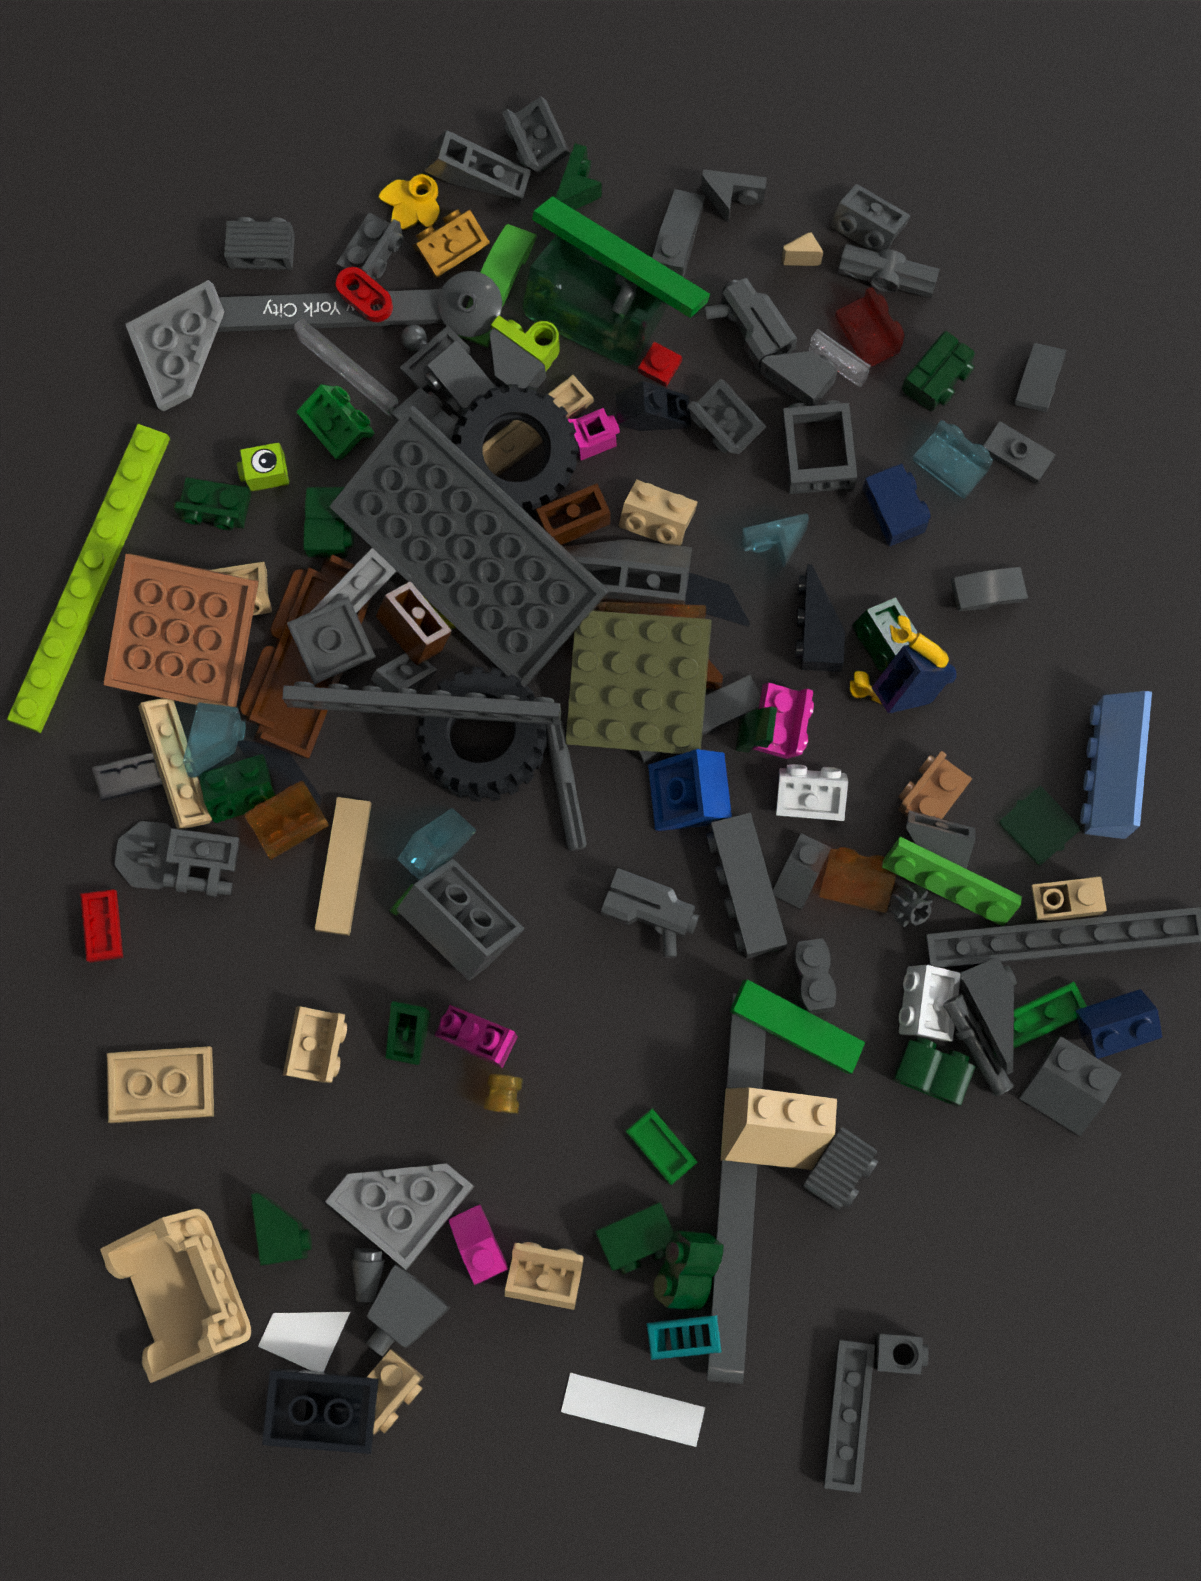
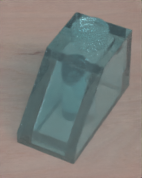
M198 702L183 759L188 777L195 778L235 753L238 741H243L246 729L245 721H241L238 707Z
M451 808L416 831L397 860L410 873L421 880L447 863L474 835L476 829Z

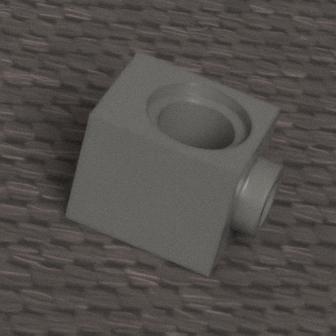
M876 1333L875 1370L921 1375L922 1367H927L929 1354L928 1345L923 1344V1337ZM901 1343L907 1344L911 1350V1357L904 1364L896 1363L893 1358L894 1348Z

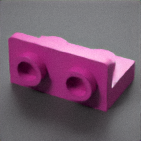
M772 683L763 684L759 709L765 707L777 708L774 736L768 748L753 746L752 749L785 759L802 755L808 743V734L806 733L808 719L811 717L814 709V702L812 701L813 690L806 688L796 691Z

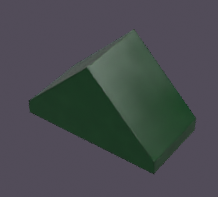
M392 1001L386 1059L420 1065L431 1012L427 1008Z

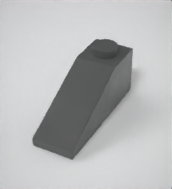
M448 130L432 142L424 172L452 185L519 201L524 197L531 170Z
M674 189L659 231L652 258L685 277L705 196Z
M996 957L961 972L960 986L977 1019L984 1026L983 1030L1006 1075L1013 1073L1014 985L1017 984V981L1010 966L1004 967L999 957Z

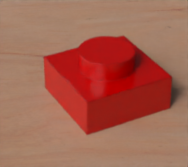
M653 342L638 367V373L667 387L682 362V356Z

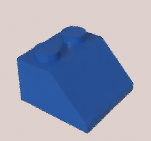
M695 749L648 765L655 831L709 826L712 822L732 817L725 754L723 752Z

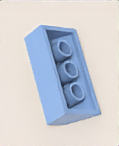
M1150 691L1103 695L1097 705H1092L1090 725H1095L1094 738L1090 737L1087 744V757L1092 758L1091 770H1086L1083 784L1084 790L1088 791V802L1083 803L1080 815V822L1085 824L1084 834L1126 839L1140 827L1152 692Z

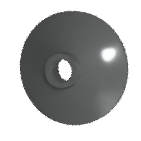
M476 271L461 272L450 278L443 286L438 301L439 313L444 324L449 326L456 334L464 337H477L490 331L491 324L498 316H501L503 305L500 290L495 282L485 274ZM466 297H472L473 305L468 309L464 308L463 300Z

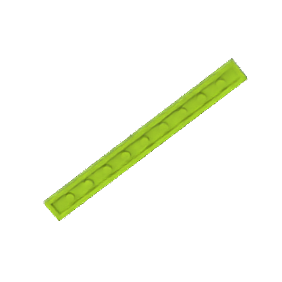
M137 424L8 715L7 720L11 723L38 733L42 732L170 441L168 434Z

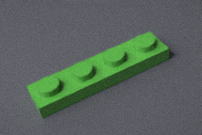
M902 837L898 838L883 860V868L1001 926H1005L1021 906L1022 896Z

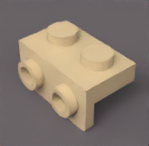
M636 479L624 502L619 527L663 544L681 546L685 531L695 513L698 502Z
M301 1006L296 1007L283 1075L321 1083H332L333 1077L337 1076L340 1069V1057L337 1056L339 1045L344 1041L347 1033V1023L344 1022L345 1014L330 1013Z
M533 1242L514 1243L505 1297L574 1310L584 1257L577 1255L569 1249H559L556 1251L542 1248L539 1244Z

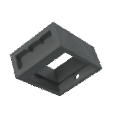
M830 400L823 402L821 405L808 406L805 403H796L788 408H783L782 430L789 494L855 489L857 468L849 403ZM840 420L845 466L798 470L793 424Z

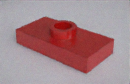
M112 889L80 894L86 961L90 963L123 958L117 891Z

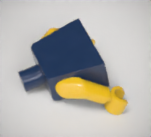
M903 615L897 617L898 624L902 629H897L890 625L891 636L897 643L909 642L910 644L904 645L873 686L869 684V675L863 671H856L854 673V680H850L852 696L864 698L869 695L872 701L883 705L888 713L930 704L946 684H951L955 681L957 675L955 667L948 662L949 657L947 653L921 633H913L910 620Z

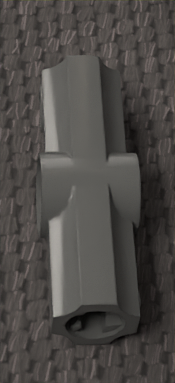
M846 244L838 274L868 281L875 289L882 292L894 293L902 290L932 298L940 269L908 261L905 255L895 250L885 249L878 253Z

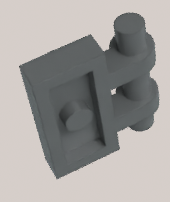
M171 828L166 863L179 865L178 875L164 874L163 886L176 888V892L187 893V890L206 892V896L217 897L218 894L231 896L233 882L220 881L221 871L235 873L240 838ZM191 867L210 869L208 879L190 877Z

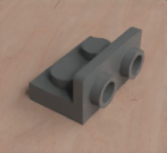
M855 184L839 202L830 226L870 251L879 253L882 250L890 249L893 240L905 228L911 215L860 185Z
M369 212L337 261V269L342 271L348 267H357L362 269L372 279H379L385 272L387 260L391 253L397 252L402 245L404 236L400 222L393 219L389 223Z

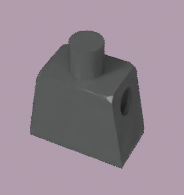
M394 1265L367 1315V1318L376 1324L378 1328L366 1344L381 1356L386 1353L395 1340L403 1347L408 1348L440 1319L451 1306L400 1265Z

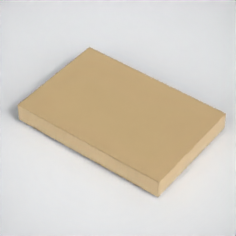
M212 1047L107 1053L108 1123L214 1117Z

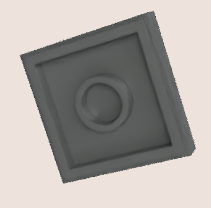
M349 596L287 623L314 684L376 658Z

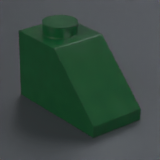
M251 1194L260 1266L307 1259V1251L312 1250L309 1229H304L303 1223L265 1194Z

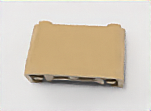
M192 1209L162 1217L100 1249L105 1261V1267L109 1273L118 1279L131 1278L155 1343L147 1346L142 1354V1366L150 1383L161 1380L249 1340L251 1326L213 1225L204 1211Z

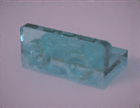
M941 420L937 424L935 432L914 455L913 461L965 499L989 471L993 459L985 447L977 443L973 444L964 437L963 432L957 426L947 424Z

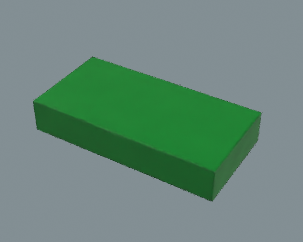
M653 1108L626 1130L627 1134L670 1185L698 1163Z

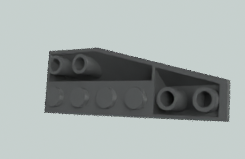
M629 539L563 546L610 591L603 598L602 602L684 612L692 547Z

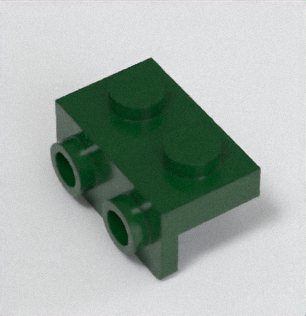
M264 754L199 774L203 800L214 823L278 803L271 784Z

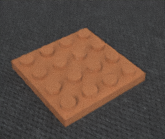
M126 554L103 685L221 711L236 712L259 581L140 555Z

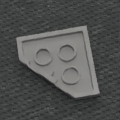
M209 280L125 324L157 407L162 411H166L192 397L225 313L214 284Z
M447 1163L347 1174L325 1202L407 1270L474 1188V1185Z

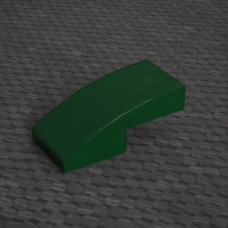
M776 707L756 709L744 714L740 718L735 751L749 753L753 746L768 748L774 736Z

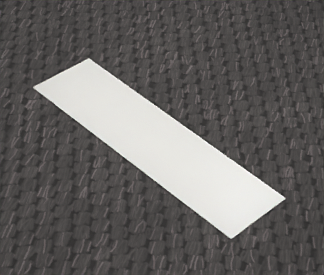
M570 1373L561 1409L563 1413L694 1447L697 1446L705 1407L573 1373Z

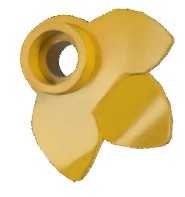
M425 174L416 175L410 181L395 180L388 184L379 194L381 201L394 206L392 220L399 221L402 230L413 227L418 221L428 228L439 217L440 208L436 201L438 186L433 178ZM421 189H426L428 191L426 194L423 195L417 194V192Z

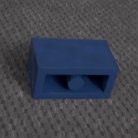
M902 463L865 478L862 490L889 547L925 533L929 519H931L930 511L924 501H919L915 492L917 490L916 481L911 472L906 473Z
M1141 989L1075 1010L1081 1039L1097 1059L1163 1038L1158 1009Z

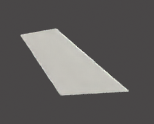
M350 1312L273 1313L258 1347L311 1371L324 1372Z

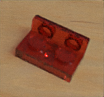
M873 287L866 289L864 297L837 310L835 313L838 323L866 369L900 353L903 338L905 337L899 322H893L890 317L885 298L881 294L877 295Z

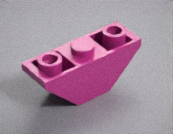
M449 1005L446 1013L441 1018L439 1027L434 1035L500 1068H503L518 1038L511 1029L452 1005Z

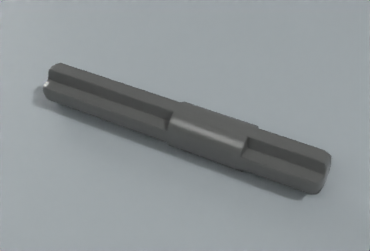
M562 721L560 725L545 724L549 756L567 846L570 851L581 850L586 847L587 842L570 753L566 744L564 725Z

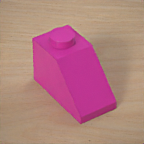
M480 1204L448 1219L459 1252L474 1285L509 1270Z

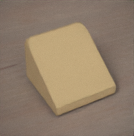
M812 232L807 233L784 245L781 262L783 265L818 266L822 262L823 250Z

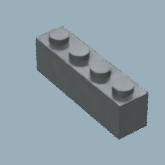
M751 812L712 822L710 826L711 833L706 834L710 853L717 852L720 863L719 866H715L718 883L720 886L726 885L729 898L724 899L728 918H735L738 931L733 932L737 951H744L745 957L748 959L786 949L788 943Z

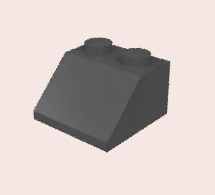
M1060 1036L1050 1044L1020 1095L1019 1100L1077 1136H1081L1106 1103L1122 1073Z

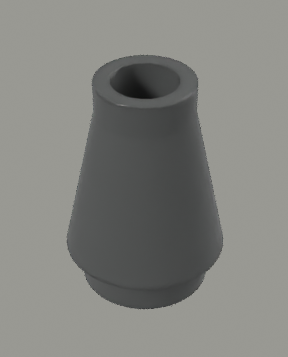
M354 1249V1257L350 1258L356 1301L374 1302L377 1298V1291L386 1260L382 1258L381 1249Z

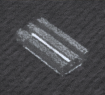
M817 329L811 337L809 351L814 352L818 356L823 355L829 358L834 363L838 373L858 387H861L868 379L867 375L871 366Z

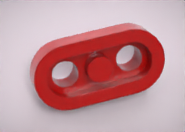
M348 267L338 274L336 287L342 299L371 322H382L389 318L393 311V303L388 291L360 268ZM353 284L359 285L358 289L354 291L348 289ZM374 305H382L380 310H372Z

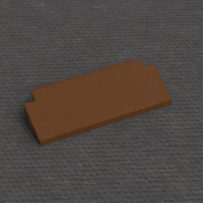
M331 555L323 560L319 572L312 568H307L305 570L298 569L292 573L270 628L271 635L277 641L274 647L266 646L261 650L239 706L240 712L246 716L245 721L258 725L253 741L305 759L310 758L328 710L288 708L282 699L284 685L294 686L295 682L314 684L287 623L310 613L355 566L354 564ZM371 598L356 613L361 624ZM342 673L314 685L317 688H328L329 684H338Z

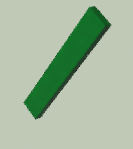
M552 196L534 210L533 221L687 317L691 318L708 303L710 293Z

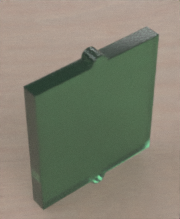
M1041 785L1023 801L1018 800L1016 807L999 821V824L1039 866L1056 851H1063L1065 848L1064 844L1081 830L1078 824Z

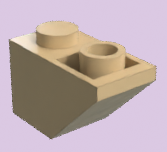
M1101 877L1031 885L1036 920L1064 921L1094 918L1107 911Z

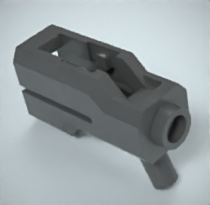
M747 278L741 280L734 279L723 287L722 304L704 307L706 320L728 317L731 322H735L745 337L744 350L757 370L761 369V361L765 356H770L772 353L775 355L788 354L796 349L797 337L767 294L756 292Z
M618 868L610 886L612 889L608 891L602 906L601 916L625 925L639 921L655 927L656 932L663 937V957H677L676 936L685 938L686 933H694L700 915L694 913L696 906L678 900L674 890L670 887Z

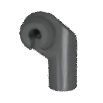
M617 273L615 284L621 287L611 310L626 317L636 296L637 285Z

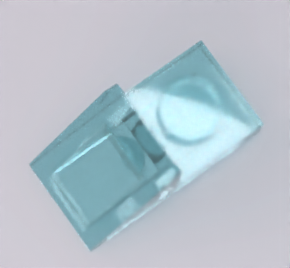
M808 514L743 528L741 540L744 551L763 552L777 544L782 566L785 567L807 531Z

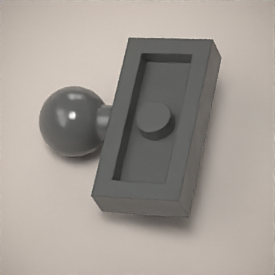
M409 325L402 331L401 342L406 349L418 352L400 367L401 372L417 389L422 388L426 392L431 387L424 379L426 373L422 368L455 340L462 345L468 354L471 353L470 347L449 326L427 343V335L424 329L418 325Z

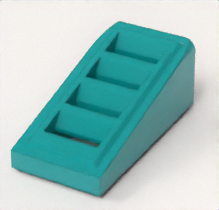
M717 1315L647 1323L651 1360L722 1352ZM702 1324H708L711 1346H704ZM694 1325L697 1347L691 1346L689 1326ZM677 1327H682L684 1348L679 1349ZM666 1328H669L672 1350H667L664 1330Z

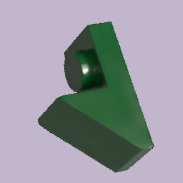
M574 144L555 197L574 210L598 200L602 196L601 182L588 178L591 160H588L587 146Z

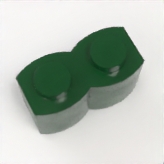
M307 487L304 551L308 558H323L331 555L347 557L348 548L354 547V530L349 528V525L329 507L345 487Z
M917 1037L916 1041H907L892 1081L956 1107L961 1106L976 1067L968 1063L970 1057L950 1050L949 1054L942 1053L936 1050V1043L922 1037Z
M676 1231L666 1247L665 1264L661 1267L655 1278L654 1297L667 1308L701 1310L709 1298L712 1277L720 1267L724 1245L711 1234Z

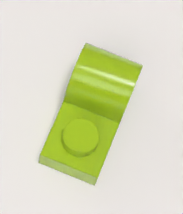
M498 316L491 324V329H496L543 363L546 371L560 352L558 330L554 324L548 321L535 323L526 333H524L523 328L517 322L511 319L506 321L501 316ZM543 338H547L552 341L550 344L545 346L537 344V341Z

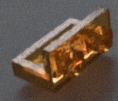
M299 781L293 786L286 788L281 793L264 803L258 804L255 808L244 814L270 860L329 826L314 797L303 781Z
M840 847L838 850L831 849L819 897L886 913L896 874L882 867L885 858L883 856L873 855L871 858L861 856L855 850Z

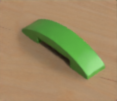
M507 224L498 236L480 272L491 278L498 286L502 296V308L522 264L525 265L537 238V234ZM470 297L466 309L473 305L472 297ZM492 329L477 337L458 336L488 348L491 342L490 332Z

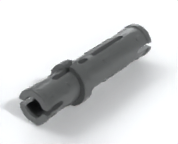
M959 994L944 1002L942 1006L946 1009L958 1030L955 1033L956 1036L966 1044L976 1065L992 1090L993 1096H999L1012 1089L1013 1083L1006 1075L981 1030L984 1026L980 1020L974 1018L964 1000V996Z

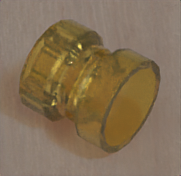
M489 1074L487 1085L490 1088V1094L485 1098L484 1109L518 1114L519 1102L517 1101V1092L522 1088L523 1079L507 1075Z

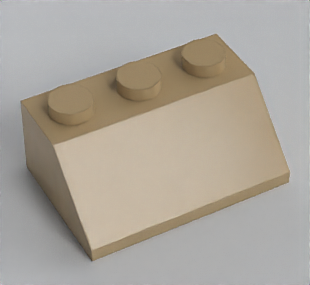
M726 1088L721 1160L813 1170L835 1135L837 1099L757 1088Z

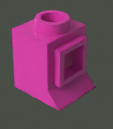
M604 408L577 419H568L569 423L573 422L576 429L574 436L575 441L578 442V456L581 461L617 446L616 434L620 433L614 415L607 417ZM600 426L604 429L603 432L590 436L588 431Z

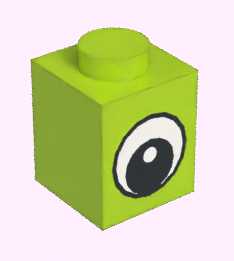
M280 443L240 450L242 461L237 462L239 478L241 482L246 481L251 491L289 485L285 454Z

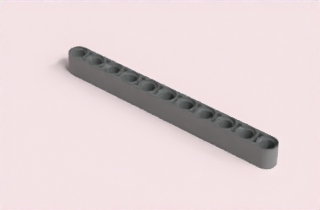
M733 993L732 1004L735 1000L737 993ZM731 1013L726 1088L762 1089L766 1031ZM721 1160L716 1239L724 1245L720 1267L713 1277L711 1316L717 1315L722 1352L708 1354L707 1381L743 1384L757 1164Z

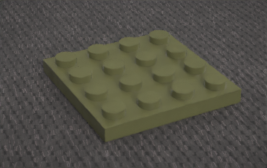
M592 611L574 631L566 744L683 754L695 749L701 750L712 620Z

